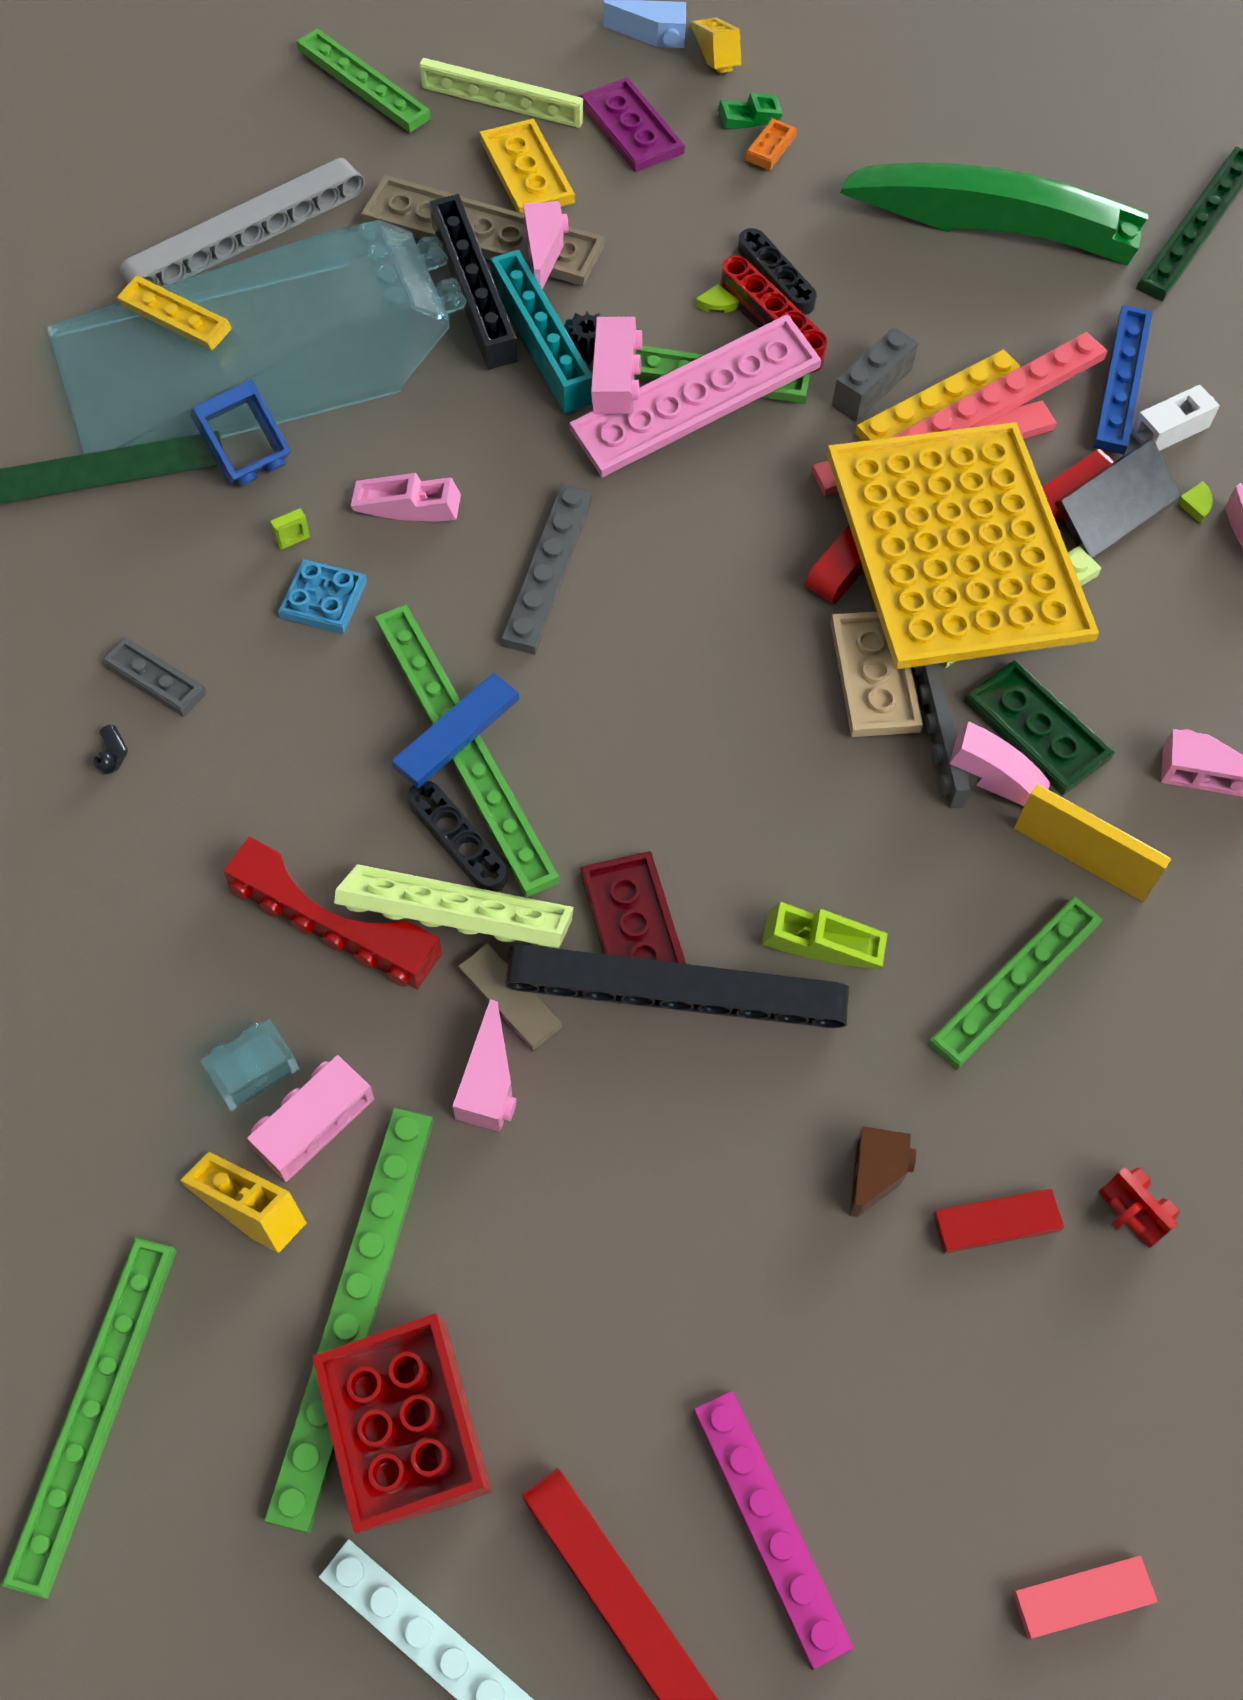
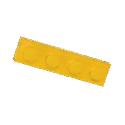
M138 275L117 296L118 301L123 307L211 351L217 347L232 329L226 318Z

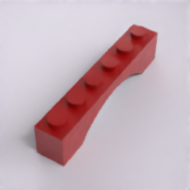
M250 836L223 870L229 885V891L239 899L247 900L250 898L259 903L260 908L273 917L281 915L290 920L292 926L304 934L312 932L318 935L331 949L338 952L343 949L353 954L358 963L369 969H373L375 966L386 972V976L399 986L404 987L408 984L418 990L442 954L439 937L409 921L367 923L347 919L325 910L310 900L295 885L285 868L280 852Z

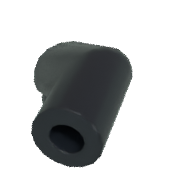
M107 725L100 730V736L107 748L105 751L99 752L100 758L94 757L93 763L95 768L104 774L116 772L128 753L127 746L115 725Z

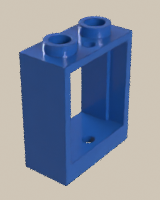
M252 380L192 408L190 416L229 486L237 482L240 487L258 478L257 472L265 468L272 472L286 464L284 459L288 457L291 450ZM247 403L274 452L235 471L208 421Z

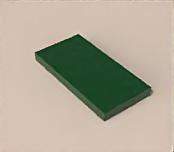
M1016 660L1009 663L965 696L964 703L1004 741L1024 754L1039 768L1050 784L1062 796L1108 762L1115 753Z

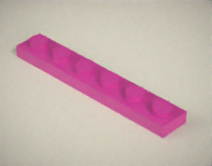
M734 1391L695 1408L693 1412L811 1670L854 1649Z

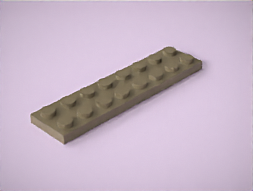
M385 175L361 212L362 223L439 245L432 227L429 201L455 194ZM460 196L484 258L491 260L492 257L520 250L531 269L524 231V214ZM569 227V232L563 233V248L549 277L584 286L605 247V237Z

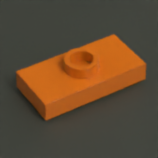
M772 118L746 151L745 160L771 170L796 138L798 128Z

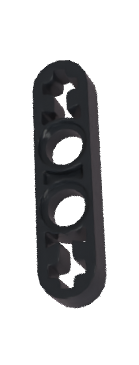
M755 228L743 230L739 235L738 242L740 255L749 261L804 315L810 314L815 308L817 297L815 289L762 231ZM764 259H770L775 261L776 263L768 265L762 263L761 261ZM788 278L791 279L793 282L781 283L780 281H778V279Z
M427 780L419 788L413 785L409 790V802L413 813L477 888L495 892L501 891L507 883V868L504 861L437 784ZM424 795L427 798L431 796L435 810L432 812L431 806L425 800L420 801L419 796ZM451 817L457 821V824L453 829L444 831L437 827V822L441 818ZM466 842L475 843L479 847L478 851L472 856L462 855L458 849ZM483 860L484 866L489 872L494 873L497 871L496 879L493 880L490 876L484 878V869L480 865Z

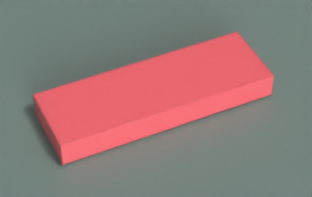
M1141 1555L1012 1592L1028 1640L1158 1602Z

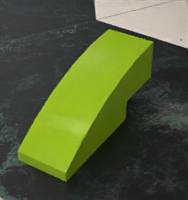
M780 901L768 911L762 945L817 961L852 967L880 969L883 967L888 933L824 909L811 913Z

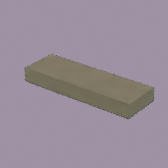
M487 943L458 966L459 972L488 1003L490 999L498 1001L499 1013L502 1019L534 1051L562 1028V1022L535 993L516 991L505 986L508 964Z

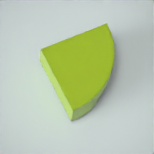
M719 284L696 298V307L705 312H710L711 309L724 310V313H729L738 309L739 300Z
M1202 481L1181 495L1177 504L1201 524L1207 518L1212 508V493Z

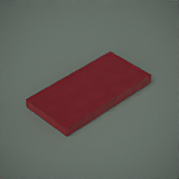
M651 851L580 867V875L603 954L686 964Z

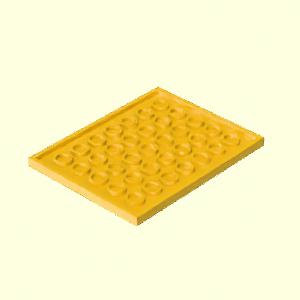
M1017 422L828 445L826 455L895 669L1096 641L1099 635L1097 625Z

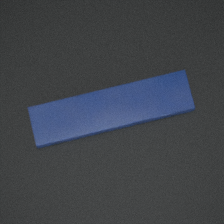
M493 672L392 760L393 768L417 788L421 787L519 700V692Z

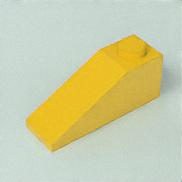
M717 17L691 21V28L707 65L716 69V72L719 73L733 71V66L741 65L739 28Z
M208 1152L180 1180L183 1186L249 1238L277 1253H280L307 1223L289 1191L211 1152Z

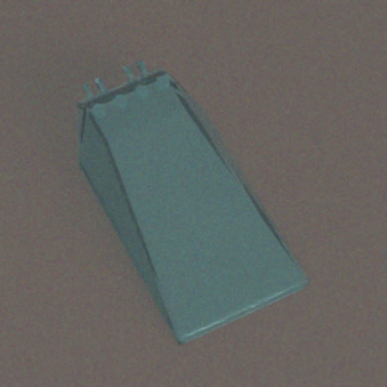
M375 220L317 234L162 287L229 321L232 329L213 351L123 307L120 302L47 326L84 454L200 434L190 416L192 408L250 380L254 382L276 424L402 392L401 387L449 329V317L447 314L463 309L466 302H468L463 292L460 293L461 285L457 279H444L436 286L434 285L429 270L441 268L448 259L444 250H441L443 245L438 236L423 237L416 244L412 232L382 220ZM247 403L208 421L213 432L219 431L220 438L261 428Z

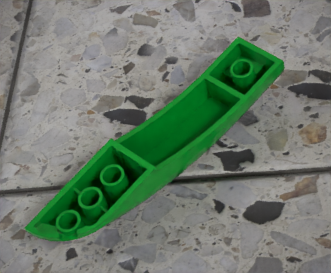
M919 162L869 165L850 174L840 191V194L946 232H950L951 228L984 229L1040 237L1071 245L1127 266L1139 249L1141 230L1148 219L1146 211L1067 183L1033 174L978 165Z

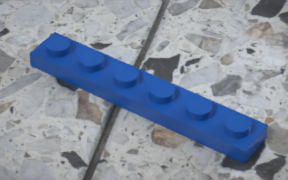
M1126 305L1121 307L1093 448L1122 455L1127 450L1153 311Z

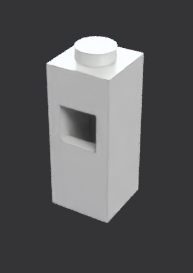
M1197 385L1141 411L1131 434L1140 444L1153 438L1160 451L1209 428L1220 405L1201 385Z

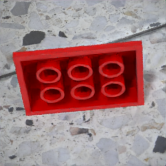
M437 1313L312 1356L354 1534L450 1508L492 1493L446 1322Z

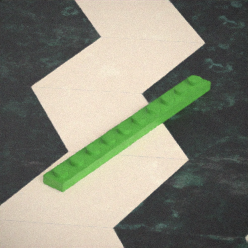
M406 604L375 616L376 625L432 726L458 704L460 699ZM478 735L453 757L451 762L523 894L527 898L559 884V875L481 736Z
M398 1108L393 1110L317 1354L370 1336L434 1123L432 1116ZM314 1365L265 1518V1522L307 1534L311 1532L335 1452Z

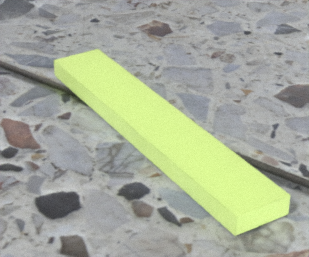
M423 58L420 62L423 89L580 128L583 123V98L427 58Z

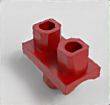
M1124 1167L1098 1192L1119 1216L1111 1224L1112 1227L1117 1231L1126 1224L1136 1236H1139L1151 1248L1178 1225L1175 1219L1179 1215V1210L1169 1199L1162 1198L1157 1202L1147 1191L1151 1186L1150 1178L1141 1168L1129 1171Z

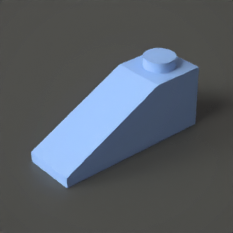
M604 0L603 27L656 47L684 48L686 2Z

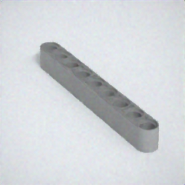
M335 159L129 257L121 264L119 274L127 285L138 275L167 289L355 198L364 188V178L346 159Z

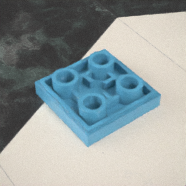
M302 559L278 610L280 619L344 634L367 583L366 574Z

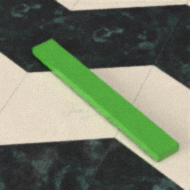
M135 1237L2 1581V1587L48 1599L176 1256L177 1250L174 1247Z

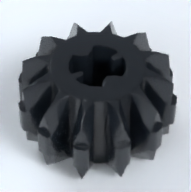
M586 311L583 316L575 313L573 319L566 320L564 328L582 359L589 365L591 360H594L597 317L601 316L600 313L592 316Z

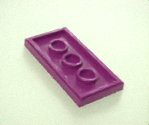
M628 77L579 95V97L583 98L584 111L634 172L684 154L685 145Z

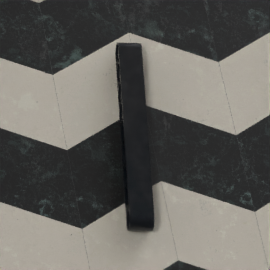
M514 945L510 947L505 986L516 991L825 1028H842L847 1026L849 986L839 982L531 945Z

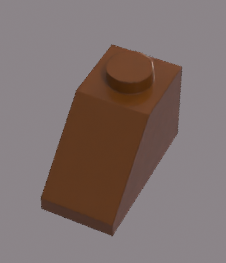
M862 1127L856 1143L849 1216H860L899 1187L908 1172L913 1173L916 1162V1149L910 1148L911 1134Z

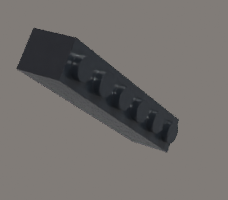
M459 194L429 201L433 230L487 369L490 370L517 362L515 334Z

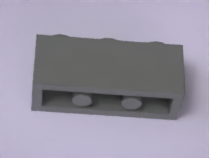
M894 327L890 329L837 378L832 407L857 422L912 370L919 342Z

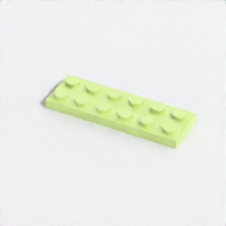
M359 864L353 868L336 888L334 904L344 905L348 910L354 912L369 910L383 913V916L389 919L409 918L419 920L421 924L429 927L444 925L457 928L459 932L464 934L484 933L494 935L497 940L504 942L519 940L529 942L532 946L560 948L572 921L574 909L571 906Z

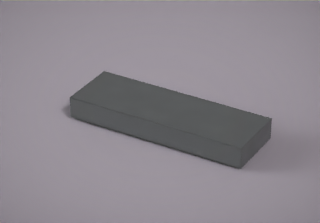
M126 637L101 660L105 668L182 717H185L207 693L205 686Z

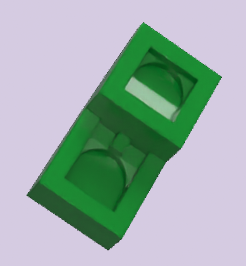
M750 93L747 102L720 100L717 109L723 127L727 129L761 126L768 124L772 118L779 120L783 115L776 95Z

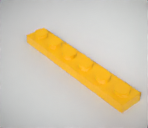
M1003 349L858 424L855 434L861 441L891 438L1019 369L1021 366Z

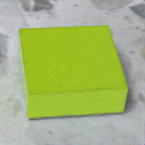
M301 508L270 521L275 543L280 550L310 537L306 516Z

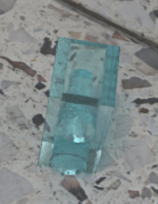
M271 1019L249 1026L240 1037L228 1044L224 1043L214 1047L208 1052L207 1057L200 1060L230 1112L299 1070L292 1051Z

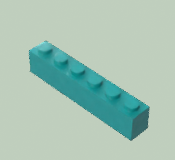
M520 250L492 257L491 276L501 302L563 413L593 405L591 394L592 374Z

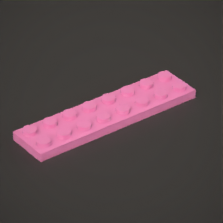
M786 314L640 387L639 400H633L632 413H594L592 411L570 422V431L603 478L820 368L821 359L790 316Z

